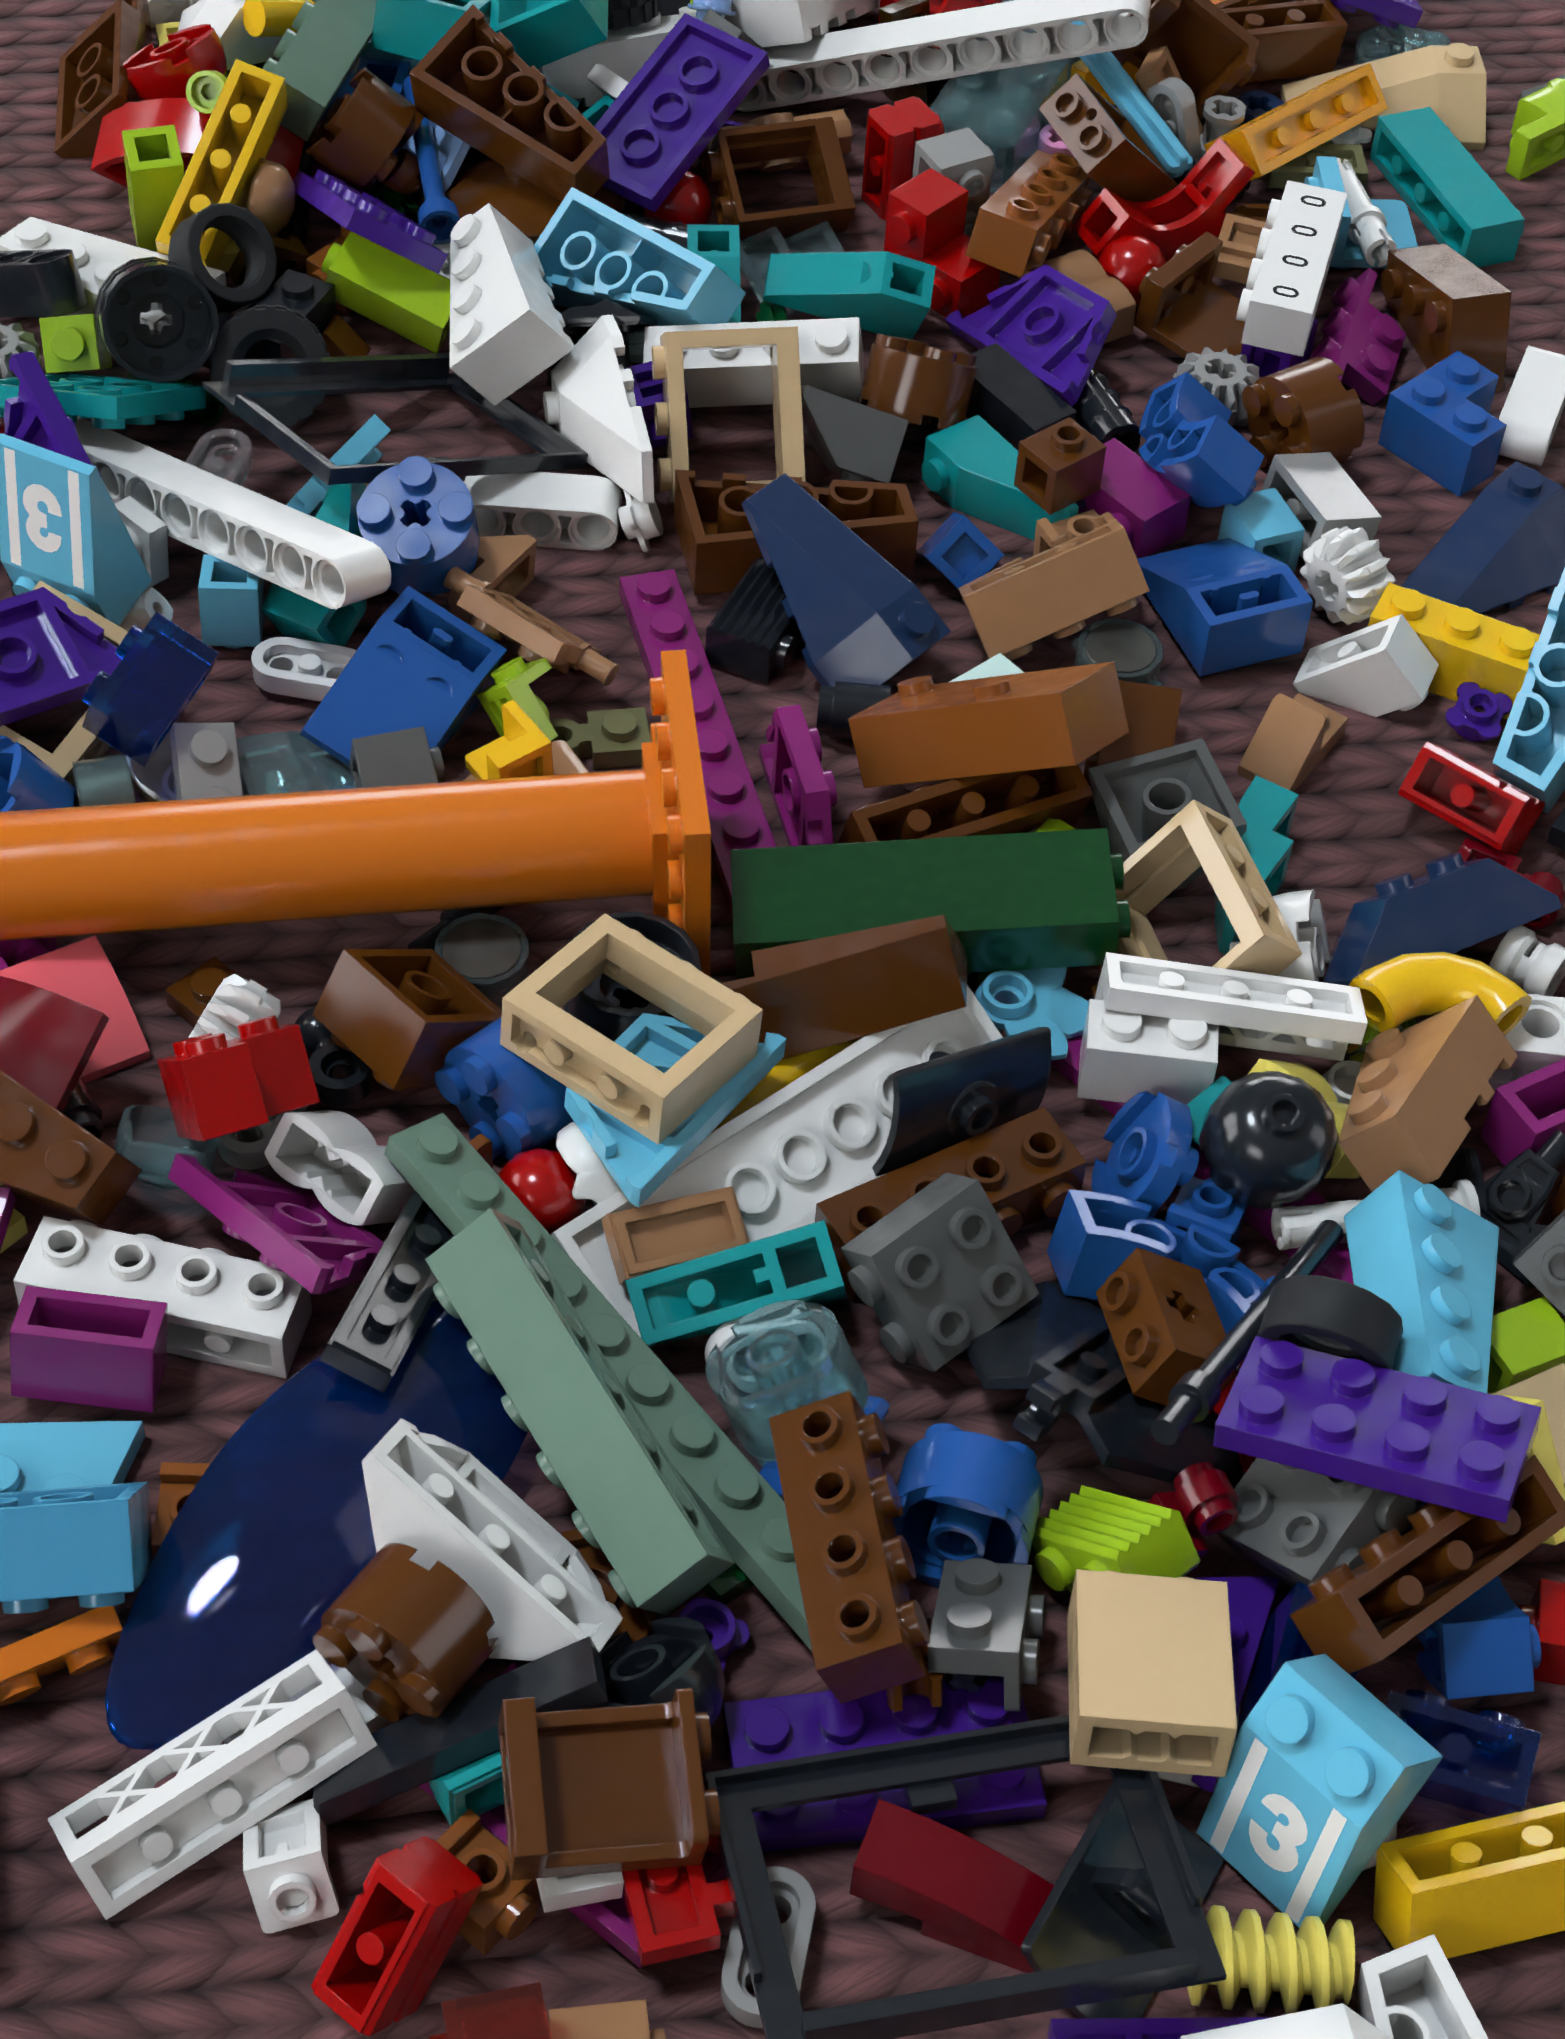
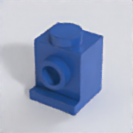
M1192 1177L1186 1185L1181 1187L1174 1204L1171 1203L1165 1224L1187 1231L1191 1224H1194L1220 1235L1235 1245L1241 1232L1248 1205L1233 1199L1232 1195L1216 1186L1211 1177L1205 1180Z

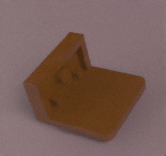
M1205 232L1190 245L1183 244L1180 246L1172 259L1163 266L1150 269L1139 286L1138 292L1142 297L1134 326L1183 358H1186L1187 353L1201 354L1204 347H1208L1214 352H1222L1227 348L1228 354L1234 356L1241 354L1243 345L1241 340L1245 322L1236 320L1240 299L1212 282L1223 241L1211 233Z

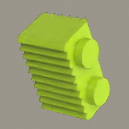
M1081 1485L1079 1495L1071 1493L1069 1503L1061 1501L1058 1510L1050 1508L1048 1518L1040 1516L1032 1542L1036 1553L1034 1565L1040 1577L1052 1589L1063 1592L1068 1589L1071 1594L1076 1569L1116 1571L1125 1574L1177 1578L1186 1576L1200 1563V1558L1180 1511Z

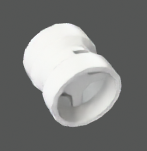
M1520 925L1506 933L1489 966L1515 982L1527 994L1553 996L1565 976V947L1557 943L1546 945L1537 940L1534 931Z

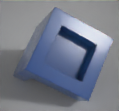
M953 512L917 551L925 561L931 563L957 590L959 587L987 574L1004 556L966 516L957 512Z

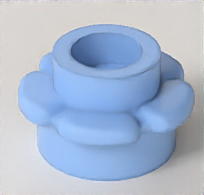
M693 0V4L688 3L687 5L689 9L696 10L695 18L701 21L709 9L724 19L725 15L735 16L736 13L731 11L733 0Z

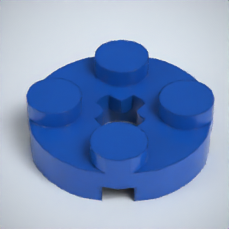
M1144 1091L1128 1100L1115 1115L1103 1139L1112 1142L1113 1145L1106 1163L1095 1159L1092 1171V1192L1120 1196L1152 1205L1149 1216L1154 1218L1157 1210L1167 1200L1175 1186L1186 1185L1194 1176L1198 1166L1199 1153L1196 1149L1190 1147L1193 1124L1189 1106L1158 1092L1157 1096Z

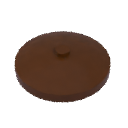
M487 155L462 162L451 186L445 192V197L454 202L458 207L460 219L465 215L475 214L490 203L524 233L533 244L536 243L562 203ZM603 186L592 197L618 212H623L625 197ZM424 193L422 195L421 205L425 201Z

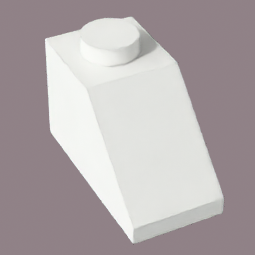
M1400 614L1310 648L1293 685L1300 693L1373 717H1379L1396 710L1408 711L1422 703L1429 693V686L1439 664L1404 616Z

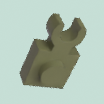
M645 707L587 711L586 724H578L573 720L564 718L550 720L558 734L552 741H566L579 760L581 758H591L593 770L642 766L641 743L651 742Z

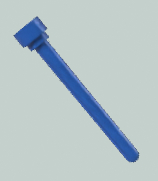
M408 76L403 83L405 98L415 105L410 76ZM424 117L420 126L413 134L425 198L418 211V222L421 225L420 227L436 235L433 244H448L451 242V231L460 220V215L456 204L445 197L431 121Z

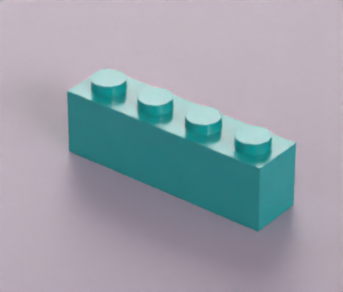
M1431 107L1378 116L1369 158L1438 243H1445L1478 268L1513 261L1519 239L1524 231L1525 218Z

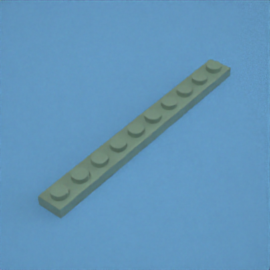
M444 1113L389 1136L384 1155L454 1236L490 1208L521 1223L729 1555L812 1651L786 1508L782 1498Z

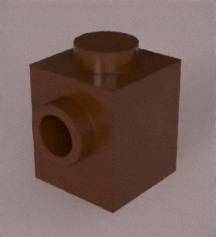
M1069 417L1019 442L1014 486L1051 515L1100 490L1107 447Z

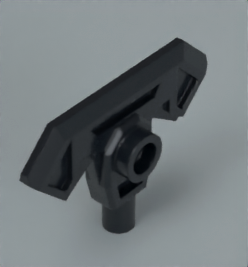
M1556 1129L1536 1154L1529 1148L1486 1181L1478 1150L1469 1148L1457 1150L1439 1179L1429 1183L1441 1189L1451 1188L1456 1180L1467 1179L1471 1181L1478 1196L1480 1217L1499 1227L1497 1260L1530 1288H1536L1513 1265V1260L1517 1254L1548 1226L1538 1223L1563 1179V1176L1557 1170L1565 1162V1134Z

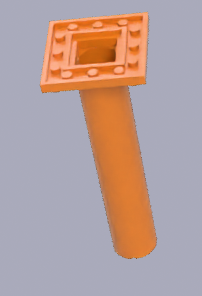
M686 649L661 651V677L649 678L652 716H661V722L650 723L651 742L641 743L642 769L0 812V941L651 896L653 915L664 917L685 930L698 948L701 972L710 977L711 829Z

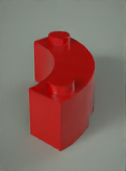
M160 98L127 102L124 106L103 116L90 170L127 187L122 131L175 125L184 171H186L211 114L196 111L189 104L187 98ZM280 125L265 159L283 165L288 170L292 180H294L299 169L305 140Z

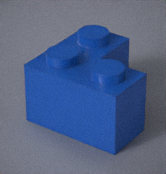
M1456 351L1389 394L1378 444L1458 497L1462 496L1491 477L1495 470L1507 426L1489 414L1499 376L1480 365L1475 359L1466 356L1460 351Z

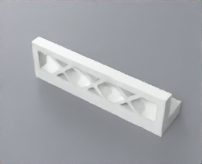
M1106 952L1095 996L1097 1000H1104L1106 1010L1179 1020L1206 1021L1208 1024L1219 1025L1218 1044L1337 1061L1344 1060L1348 1043L1362 1044L1368 1024L1359 987Z
M316 1649L49 1817L48 1821L70 1864L103 1917L107 1920L376 1747L377 1743L347 1689ZM316 1681L321 1684L297 1700L288 1702L291 1697ZM239 1730H245L242 1735L228 1744H222L223 1740ZM178 1772L174 1778L158 1788H153L163 1778L171 1773ZM109 1815L105 1822L77 1838L76 1834L100 1818Z

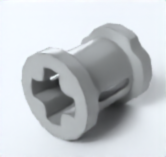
M1222 95L1212 96L1205 100L1203 116L1206 120L1204 131L1200 135L1202 156L1206 153L1204 147L1206 143L1239 127V124L1244 121L1246 106L1242 101L1235 97Z

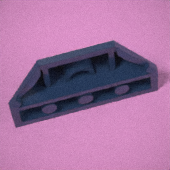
M1454 853L1435 859L1425 864L1427 875L1413 880L1411 873H1405L1374 884L1377 895L1353 905L1334 943L1324 983L1349 986L1352 979L1366 969L1401 954L1431 952L1453 954L1561 909L1559 897L1490 858L1464 862L1461 853Z

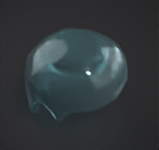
M131 1105L126 1107L123 1112L115 1137V1151L142 1169V1172L136 1178L142 1185L160 1191L176 1190L181 1188L167 1178L176 1153L197 1157L198 1163L210 1172L216 1158L218 1140L217 1137L206 1141L180 1138L176 1131L171 1109L151 1105Z

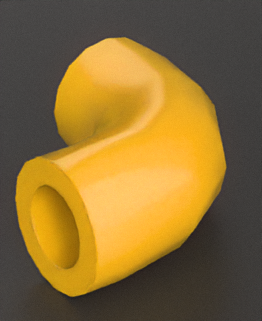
M1447 952L1401 954L1366 969L1353 978L1349 986L1360 988L1367 1025L1381 1033L1388 1029L1396 1028L1403 1022L1420 1015H1436L1478 995L1505 1036L1521 1021L1532 1001V998L1515 982L1485 963Z

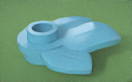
M1067 967L996 971L990 974L978 986L975 992V997L996 1028L1004 1030L1007 1037L1037 1027H1048L1051 1030V1060L1067 1057V1039L1083 1035L1089 1001L1062 987Z

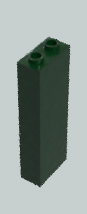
M1107 828L731 850L733 946L737 980L754 977L751 951L943 914L965 948L967 973L1103 965L1106 952L1118 954L1119 938H1130L1128 900H1117L1116 891L1124 890L1122 853L1110 852Z

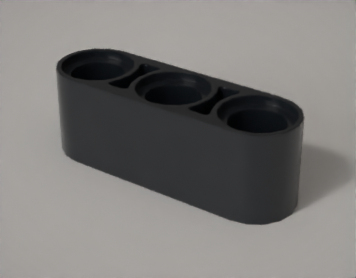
M71 249L0 251V317L59 316L87 306V297L75 256Z

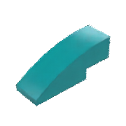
M1256 775L1238 805L1247 822V832L1241 836V839L1268 890L1274 896L1284 883L1294 843V840L1288 837L1299 794ZM1215 893V930L1218 951L1226 955L1230 951L1231 942H1239L1240 939Z

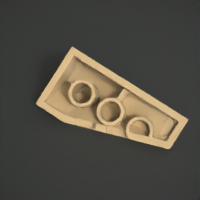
M1452 43L1448 46L1430 45L1281 86V99L1283 102H1287L1329 79L1371 63L1388 109L1360 123V127L1375 131L1378 116L1431 107L1467 151H1484L1486 143L1487 73L1478 46H1469L1464 43Z

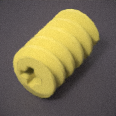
M1211 1906L1205 1918L1227 1976L1226 1980L1188 1986L1187 1991L1192 2006L1201 2005L1209 1984L1217 1985L1222 2007L1228 2010H1232L1241 1988L1249 1989L1255 2013H1264L1272 1991L1280 1992L1286 2014L1298 2011L1304 1995L1312 1996L1315 2009L1331 2006L1334 2004L1335 1999H1344L1345 2005L1349 2004L1355 1975V1937L1351 1920L1338 1919L1327 1939L1324 1924L1320 1917L1306 1916L1295 1935L1293 1923L1288 1913L1275 1912L1264 1933L1257 1910L1243 1909L1232 1929L1225 1906Z

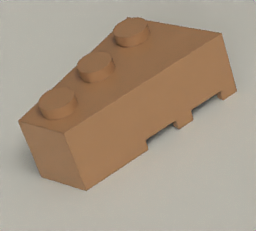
M1109 512L1093 519L1097 527L1096 529L1069 540L1067 534H1063L1049 541L1050 549L1025 560L1022 557H1018L958 588L983 650L989 659L999 653L1010 661L1017 659L1033 650L1032 642L1050 634H1053L1055 639H1060L1077 633L1086 626L1084 619L1106 611L1108 616L1123 613L1139 604L1137 596L1150 591L1125 528Z
M1478 995L1401 1032L1398 1028L1388 1029L1374 1037L1367 1044L1338 1144L1371 1192L1398 1170L1423 1184L1439 1179L1471 1129L1464 1119L1475 1101L1478 1106L1489 1102L1495 1093L1488 1082L1496 1070L1511 1068L1518 1055Z

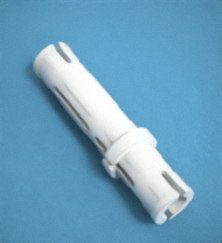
M1337 158L1345 193H1348L1347 201L1351 213L1348 237L1354 244L1360 246L1365 260L1370 266L1374 267L1375 262H1377L1378 267H1383L1387 265L1388 250L1397 249L1395 241L1386 230V217L1378 207L1372 205L1368 194L1356 176L1352 164L1347 159H1344L1343 163H1341V159Z

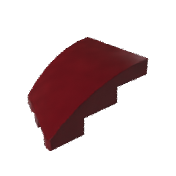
M0 976V1071L59 1112H62L109 1018L103 1012L62 995L22 981Z

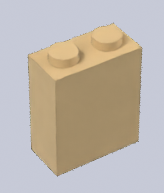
M1076 1569L1067 1616L1070 1764L1225 1777L1237 1732L1227 1582L1197 1580L1190 1577L1173 1578L1125 1574L1116 1571Z

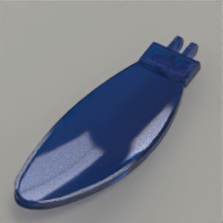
M439 1300L431 1303L385 1393L320 1361L322 1356L320 1355L276 1390L243 1423L209 1465L166 1534L141 1585L116 1647L108 1676L105 1708L108 1727L119 1743L128 1748L156 1751L316 1650L312 1637L321 1628V1618L324 1612L376 1555L362 1460L401 1418L414 1424L421 1433L436 1435L470 1452L503 1482L528 1432L519 1428L505 1411L501 1397L506 1394V1391L496 1375L488 1374L471 1355L467 1347V1341L472 1336L462 1319H456L450 1315Z

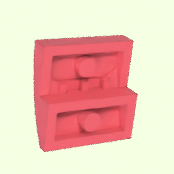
M96 935L0 970V976L22 981L62 995L103 1012L109 1018L80 1077L84 1084L151 1058L149 1047L133 1009Z

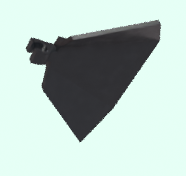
M1045 1281L1035 1284L1040 1293L992 1330L972 1339L969 1347L965 1349L983 1389H1029L1025 1398L1032 1403L1024 1413L1020 1412L1017 1414L1012 1427L1035 1442L1044 1437L1055 1425L1060 1415L1066 1411L1079 1420L1100 1461L1105 1466L1173 1483L1176 1476L1187 1467L1200 1462H1209L1214 1469H1220L1225 1472L1234 1489L1242 1479V1466L1238 1453L1213 1446L1215 1423L1218 1418L1214 1408L1204 1420L1191 1423L1175 1444L1163 1445L1154 1439L1151 1433V1425L1166 1406L1133 1395L1103 1311L1081 1297L1064 1296L1058 1283Z

